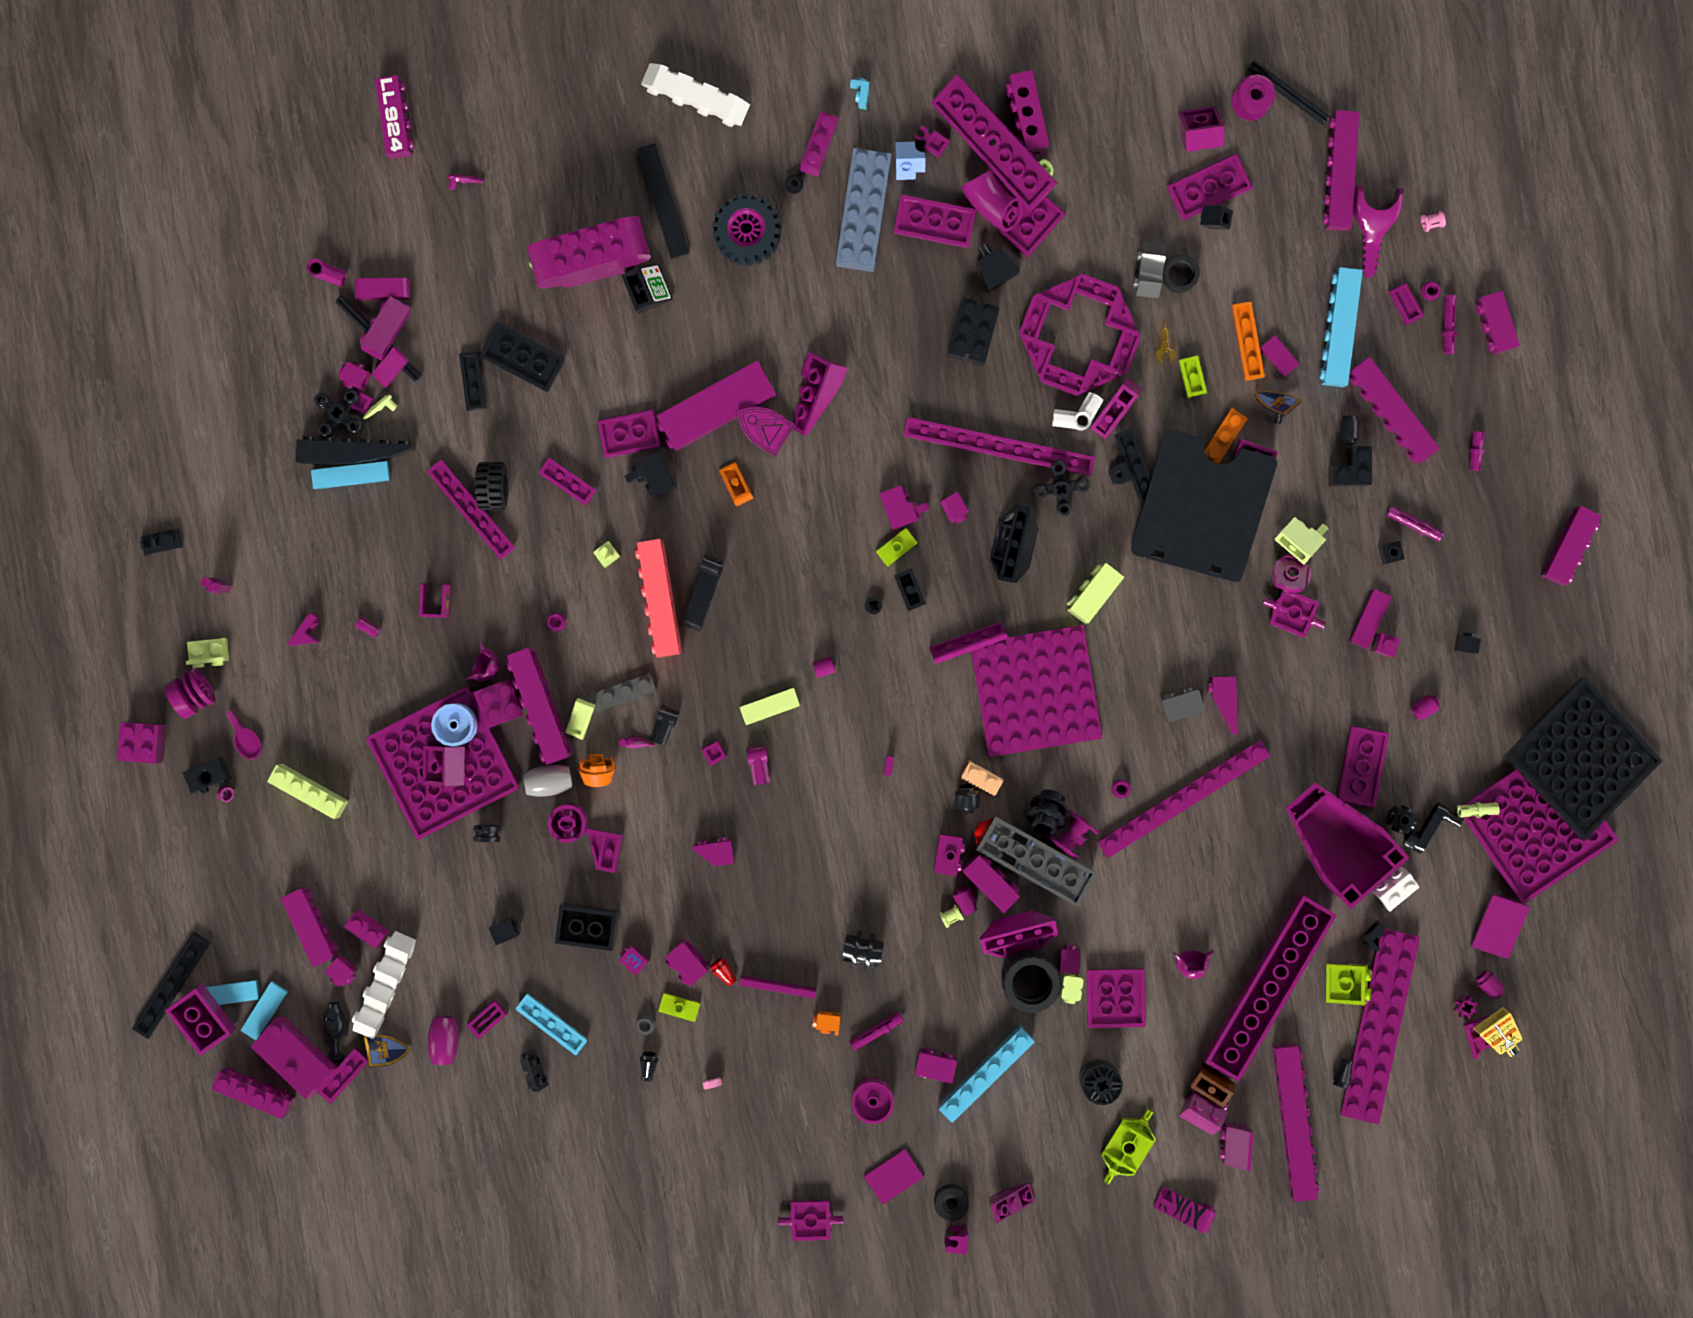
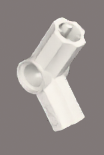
M1089 392L1078 412L1054 409L1052 426L1072 428L1079 431L1087 429L1101 406L1103 399ZM1078 417H1085L1087 424L1080 426L1077 423Z

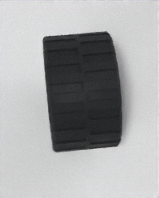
M1025 949L1011 955L1005 962L1001 972V983L1006 998L1014 1007L1020 1011L1032 1013L1046 1010L1055 1003L1060 994L1061 978L1056 965L1047 954L1035 949ZM1038 965L1043 967L1048 973L1049 983L1047 987L1036 996H1023L1014 989L1013 977L1024 966Z

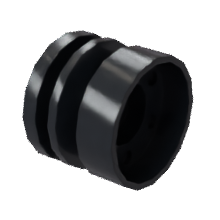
M1095 1059L1085 1064L1080 1071V1086L1089 1101L1096 1105H1108L1119 1098L1123 1082L1119 1072L1112 1063L1104 1059ZM1104 1080L1106 1085H1102L1100 1088L1098 1082L1101 1083Z

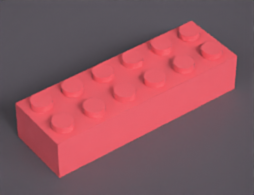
M655 539L638 542V547H635V555L641 563V566L638 567L639 577L644 581L641 590L643 597L647 599V604L644 605L646 616H650L651 623L648 624L649 635H653L654 640L651 643L652 654H656V658L683 654L664 541Z

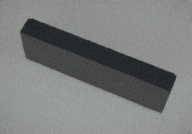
M479 352L459 354L466 411L487 409Z

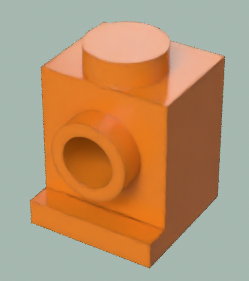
M818 1011V1015L813 1017L812 1027L825 1034L835 1031V1035L838 1036L841 1013Z

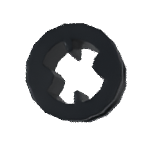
M871 597L866 601L865 609L869 614H878L882 609V602L876 597ZM870 601L873 603L874 601L878 602L877 607L879 609L877 611L869 609L870 605L868 603Z

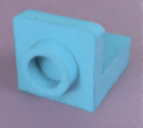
M864 78L851 79L850 88L860 89V91L857 90L855 102H858L859 109L867 110L870 83L866 82Z

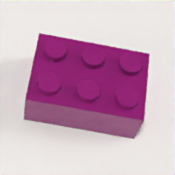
M977 852L962 867V871L1005 913L1020 898L1018 894L1020 890L1011 880L1007 882L1004 879L1006 876L998 867L994 869L991 866L992 862L986 855H980Z
M203 983L193 988L165 1010L199 1056L227 1038L236 1029V1026Z

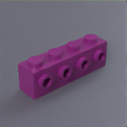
M226 1067L218 1072L211 1089L280 1119L289 1114L295 1099L287 1091L275 1089L268 1083H261L251 1076L242 1075L236 1070Z

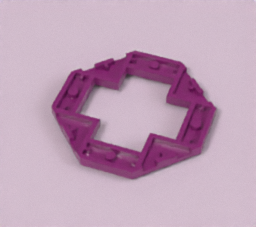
M1081 274L1047 291L1034 295L1019 331V335L1041 383L1075 396L1127 374L1141 338L1130 311L1122 298L1119 287L1085 274ZM1075 293L1111 306L1104 325L1122 331L1109 366L1091 359L1084 377L1048 364L1055 345L1037 339L1050 304L1069 311Z

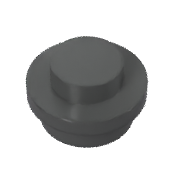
M641 1016L636 1021V1029L642 1035L650 1034L655 1028V1022L650 1016Z

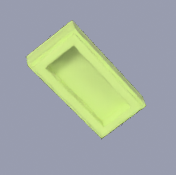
M577 698L565 733L583 740L596 705Z

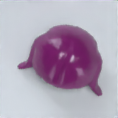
M481 641V652L474 662L472 675L468 676L465 681L474 679L479 682H485L492 679L498 672L499 659L495 652L485 648Z
M1187 950L1179 955L1173 953L1176 956V967L1187 978H1201L1207 971L1210 956L1214 953V950H1210L1206 954L1195 950Z

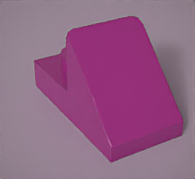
M309 613L287 644L289 646L320 643V640L310 634V631L313 632L318 627L320 617L315 613Z

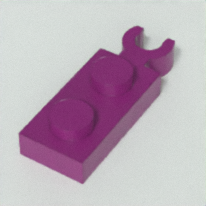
M204 576L200 581V585L205 586L207 591L214 594L229 593L232 588L231 585L214 577Z

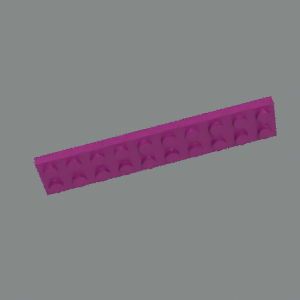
M1390 929L1384 930V935L1377 943L1381 950L1375 952L1371 970L1372 978L1368 984V989H1371V1000H1368L1367 1004L1363 1006L1351 1061L1353 1062L1351 1086H1348V1090L1345 1089L1340 1111L1341 1116L1378 1125L1380 1123L1420 936Z

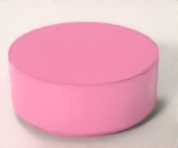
M718 1077L703 1081V1088L710 1089L721 1086L722 1080Z

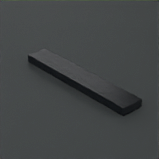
M656 144L637 148L670 258L672 260L688 255V247Z
M193 932L132 1029L147 1039L152 1036L166 1014L165 1010L173 1003L211 941L197 932Z

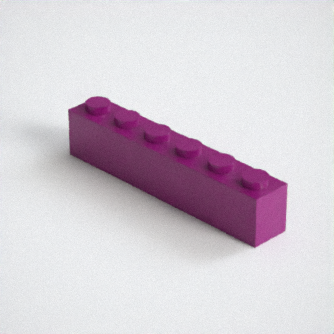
M1336 110L1329 118L1331 135L1328 136L1327 147H1330V155H1327L1326 166H1329V172L1325 176V186L1328 187L1327 193L1324 195L1326 212L1323 213L1322 217L1325 230L1348 231L1352 228L1360 112Z
M1370 357L1350 370L1349 381L1353 386L1359 388L1361 397L1366 402L1369 401L1372 405L1373 413L1377 417L1380 416L1384 421L1383 425L1387 431H1392L1396 437V443L1400 447L1405 448L1408 452L1407 457L1411 462L1416 464L1422 463L1440 449Z

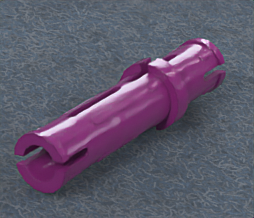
M1456 295L1444 296L1443 354L1456 353L1455 341L1458 333L1456 332Z
M1393 505L1386 514L1387 517L1418 531L1419 535L1422 536L1424 534L1436 542H1439L1444 534L1443 530L1441 531L1430 525L1428 521H1422Z
M897 1011V1013L887 1019H881L880 1023L854 1039L849 1040L852 1048L857 1051L884 1033H890L892 1028L905 1021L900 1012Z

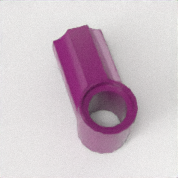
M311 259L306 267L309 274L314 278L324 280L339 287L343 286L347 278V271L324 263L319 259ZM321 265L320 272L313 273V267Z
M766 746L746 748L754 785L770 783Z

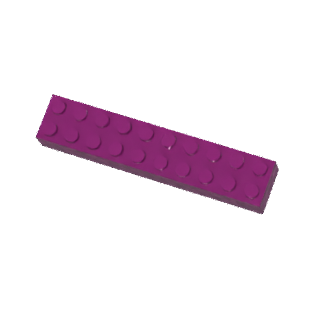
M1298 894L1204 1053L1202 1059L1207 1064L1236 1081H1240L1335 920L1336 914L1304 895Z

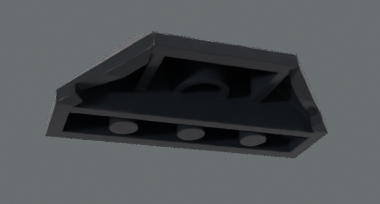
M1015 504L998 521L990 561L998 580L1017 583L1030 568L1038 534L1035 512L1032 507Z

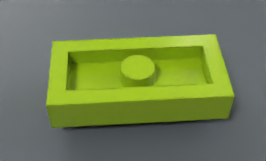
M1194 356L1179 360L1187 398L1206 394L1207 390L1199 357Z
M905 528L877 550L876 553L888 567L918 543Z
M664 992L658 1012L695 1022L701 1002Z

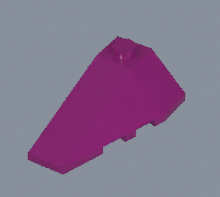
M808 352L801 372V376H804L802 387H799L798 391L801 397L800 404L796 406L795 427L793 430L803 436L808 435L841 387L848 368L835 361Z

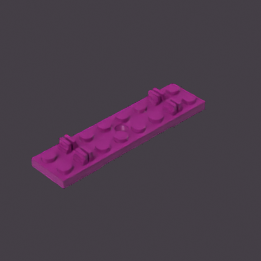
M956 74L931 102L1028 211L1032 212L1058 184L960 75ZM992 139L996 140V144L994 146H991L990 144Z

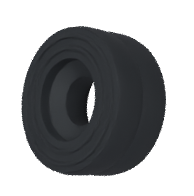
M948 1184L941 1187L935 1194L934 1206L937 1214L942 1219L953 1222L962 1219L966 1215L969 1208V1200L963 1188L958 1185ZM949 1198H954L957 1201V1205L949 1208L946 1205V1201Z

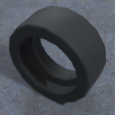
M1187 255L1172 257L1167 261L1163 269V283L1170 291L1175 293H1184L1191 290L1200 277V269L1197 262ZM1185 263L1191 268L1192 277L1187 284L1177 285L1171 280L1169 276L1170 269L1174 264Z

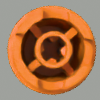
M604 754L588 755V759L579 760L578 771L585 785L602 787L612 782L616 770V764H614L612 756L608 759L604 758Z

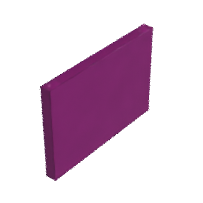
M902 1149L899 1153L869 1173H866L864 1178L883 1205L919 1180H922L924 1176L907 1150Z

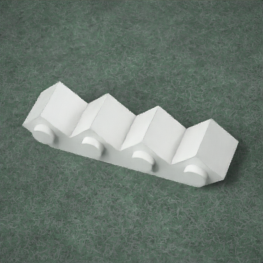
M649 64L641 85L648 88L647 92L655 96L665 94L672 98L673 103L679 106H683V104L692 105L698 109L697 112L703 116H708V114L716 115L727 126L742 125L750 104L731 93L727 95L719 91V88L707 83L701 84L696 82L694 78L683 73L671 72L668 70V67L661 64Z
M397 931L394 932L392 937L388 936L384 944L386 948L385 955L381 962L376 963L373 970L375 973L374 981L370 987H366L362 995L365 998L363 1007L360 1012L356 1011L352 1018L354 1023L353 1031L371 1039L375 1038L385 1019L384 1015L394 998L396 987L406 970L407 961L412 956L416 943L415 939Z

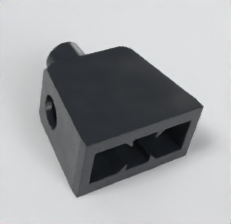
M985 243L977 249L982 259L977 261L976 265L988 293L1019 275L1020 269L1001 248L992 252L988 244Z

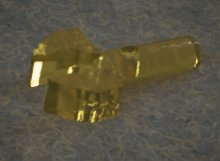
M1162 327V348L1156 351V359L1163 364V354L1166 351L1169 355L1170 364L1176 357V350H1172L1169 347L1168 327Z

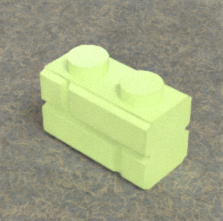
M1061 973L1060 996L1064 999L1065 1003L1075 1004L1076 1001L1081 1000L1083 978L1080 974Z

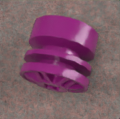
M196 668L182 674V681L175 678L164 686L165 694L170 704L184 719H188L198 713V707L205 709L207 705H212L216 701L209 682Z

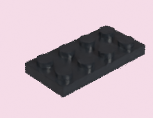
M499 323L496 324L479 356L549 393L566 360L564 357Z

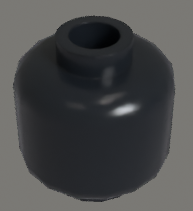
M972 784L960 785L955 791L956 808L964 814L973 813L980 806L979 790Z

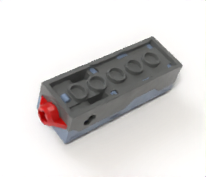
M995 814L990 819L980 821L974 831L977 844L975 848L977 851L1079 907L1097 875L1091 868Z

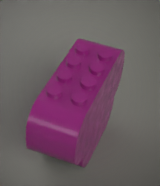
M637 216L620 218L540 240L527 247L537 287L541 289L557 286L573 287L619 275L635 268V265L651 258L640 217Z

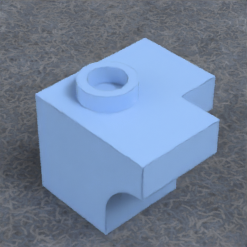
M896 142V180L916 179V172H925V153L915 148V142Z

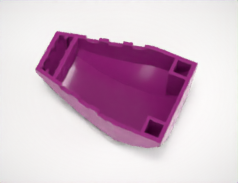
M1315 782L1285 808L1318 876L1350 910L1409 859V856L1382 827Z

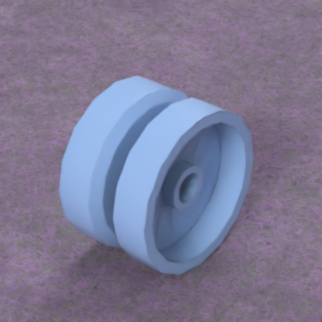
M456 703L444 705L438 709L433 716L431 726L432 732L439 742L448 746H458L466 744L474 738L479 724L478 717L470 707ZM454 721L457 723V727L455 729V725H452Z

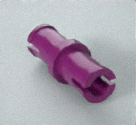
M1473 431L1472 447L1469 449V453H1471L1469 470L1482 471L1483 454H1485L1483 449L1485 432Z

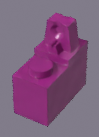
M901 485L879 493L892 530L917 522L918 519L922 518L921 513L930 510L927 503L918 506L916 502L907 503V500L910 498L906 488L902 489Z

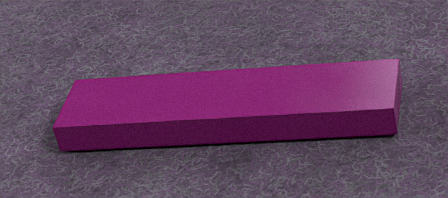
M998 622L931 646L929 649L935 664L1005 640L1008 637L1002 622Z
M744 975L741 976L739 986L814 999L816 995V988Z

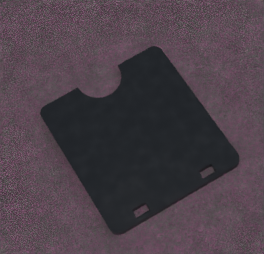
M1170 429L1165 432L1132 541L1131 551L1139 557L1238 582L1242 579L1276 471L1277 460L1273 456L1241 448L1238 455L1232 461L1217 464L1206 457L1203 449V437ZM1153 550L1164 551L1163 558L1152 555ZM1211 564L1222 567L1221 573L1209 570Z

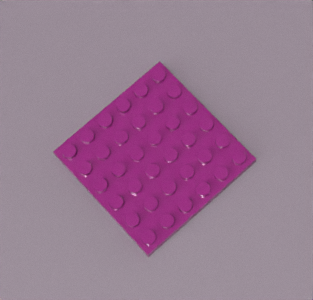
M1084 625L1008 637L1005 640L971 651L988 757L1102 739Z
M469 686L365 738L417 840L520 789L490 728L483 730L470 695L472 691ZM456 703L467 705L478 717L479 726L477 734L471 741L458 745L465 747L464 785L437 786L423 784V746H448L439 742L432 732L431 723L434 714L444 705ZM454 721L452 725H455V729L457 727V723Z
M1516 769L1462 804L1472 805L1475 802H1480L1481 804L1498 803V815L1463 818L1518 901L1523 904L1619 841L1606 820L1586 840H1581Z

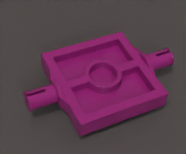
M1282 589L1276 601L1265 597L1262 605L1272 608V615L1268 624L1299 637L1305 638L1312 625L1324 629L1325 626L1323 625L1326 624V622L1316 618V610L1320 602L1298 593L1287 592Z
M829 1200L791 1201L790 1217H778V1226L790 1225L792 1241L830 1240L832 1224H843V1216H832Z

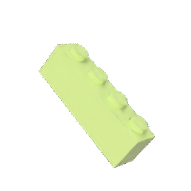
M284 764L276 765L267 781L333 819L340 818L348 803V800Z

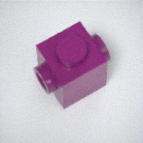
M356 361L353 364L346 362L339 370L340 376L338 379L344 381L342 385L349 389L356 387L364 391L372 374L363 370L365 366Z

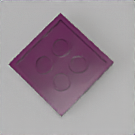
M1144 968L1086 969L1088 1028L1146 1027Z

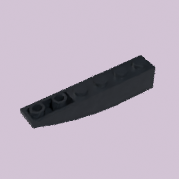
M303 436V440L297 439L296 463L331 466L366 464L415 451L416 446L410 445V441H398V444H391L390 440H379V443H372L370 439H360V442H353V439L341 438V441H334V438L322 437V440H315V437Z

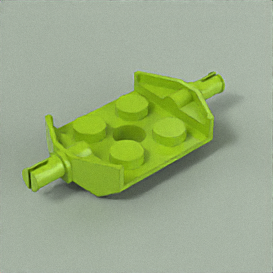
M1146 1108L1140 1119L1122 1117L1119 1127L1104 1151L1100 1153L1109 1168L1103 1179L1107 1184H1110L1113 1177L1118 1174L1125 1176L1135 1175L1156 1141L1148 1126V1121L1154 1113L1153 1111ZM1127 1143L1134 1145V1150L1130 1153L1124 1151V1146Z

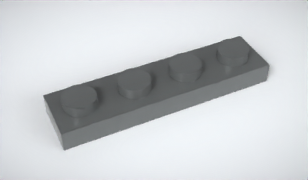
M651 673L579 699L596 705L593 711L594 714L656 692L657 690Z

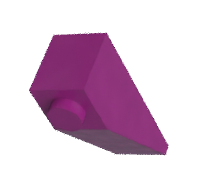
M1127 378L1090 429L1106 440L1139 396L1142 388Z
M1236 676L1210 677V681H1207V692L1210 693L1230 733L1238 734Z

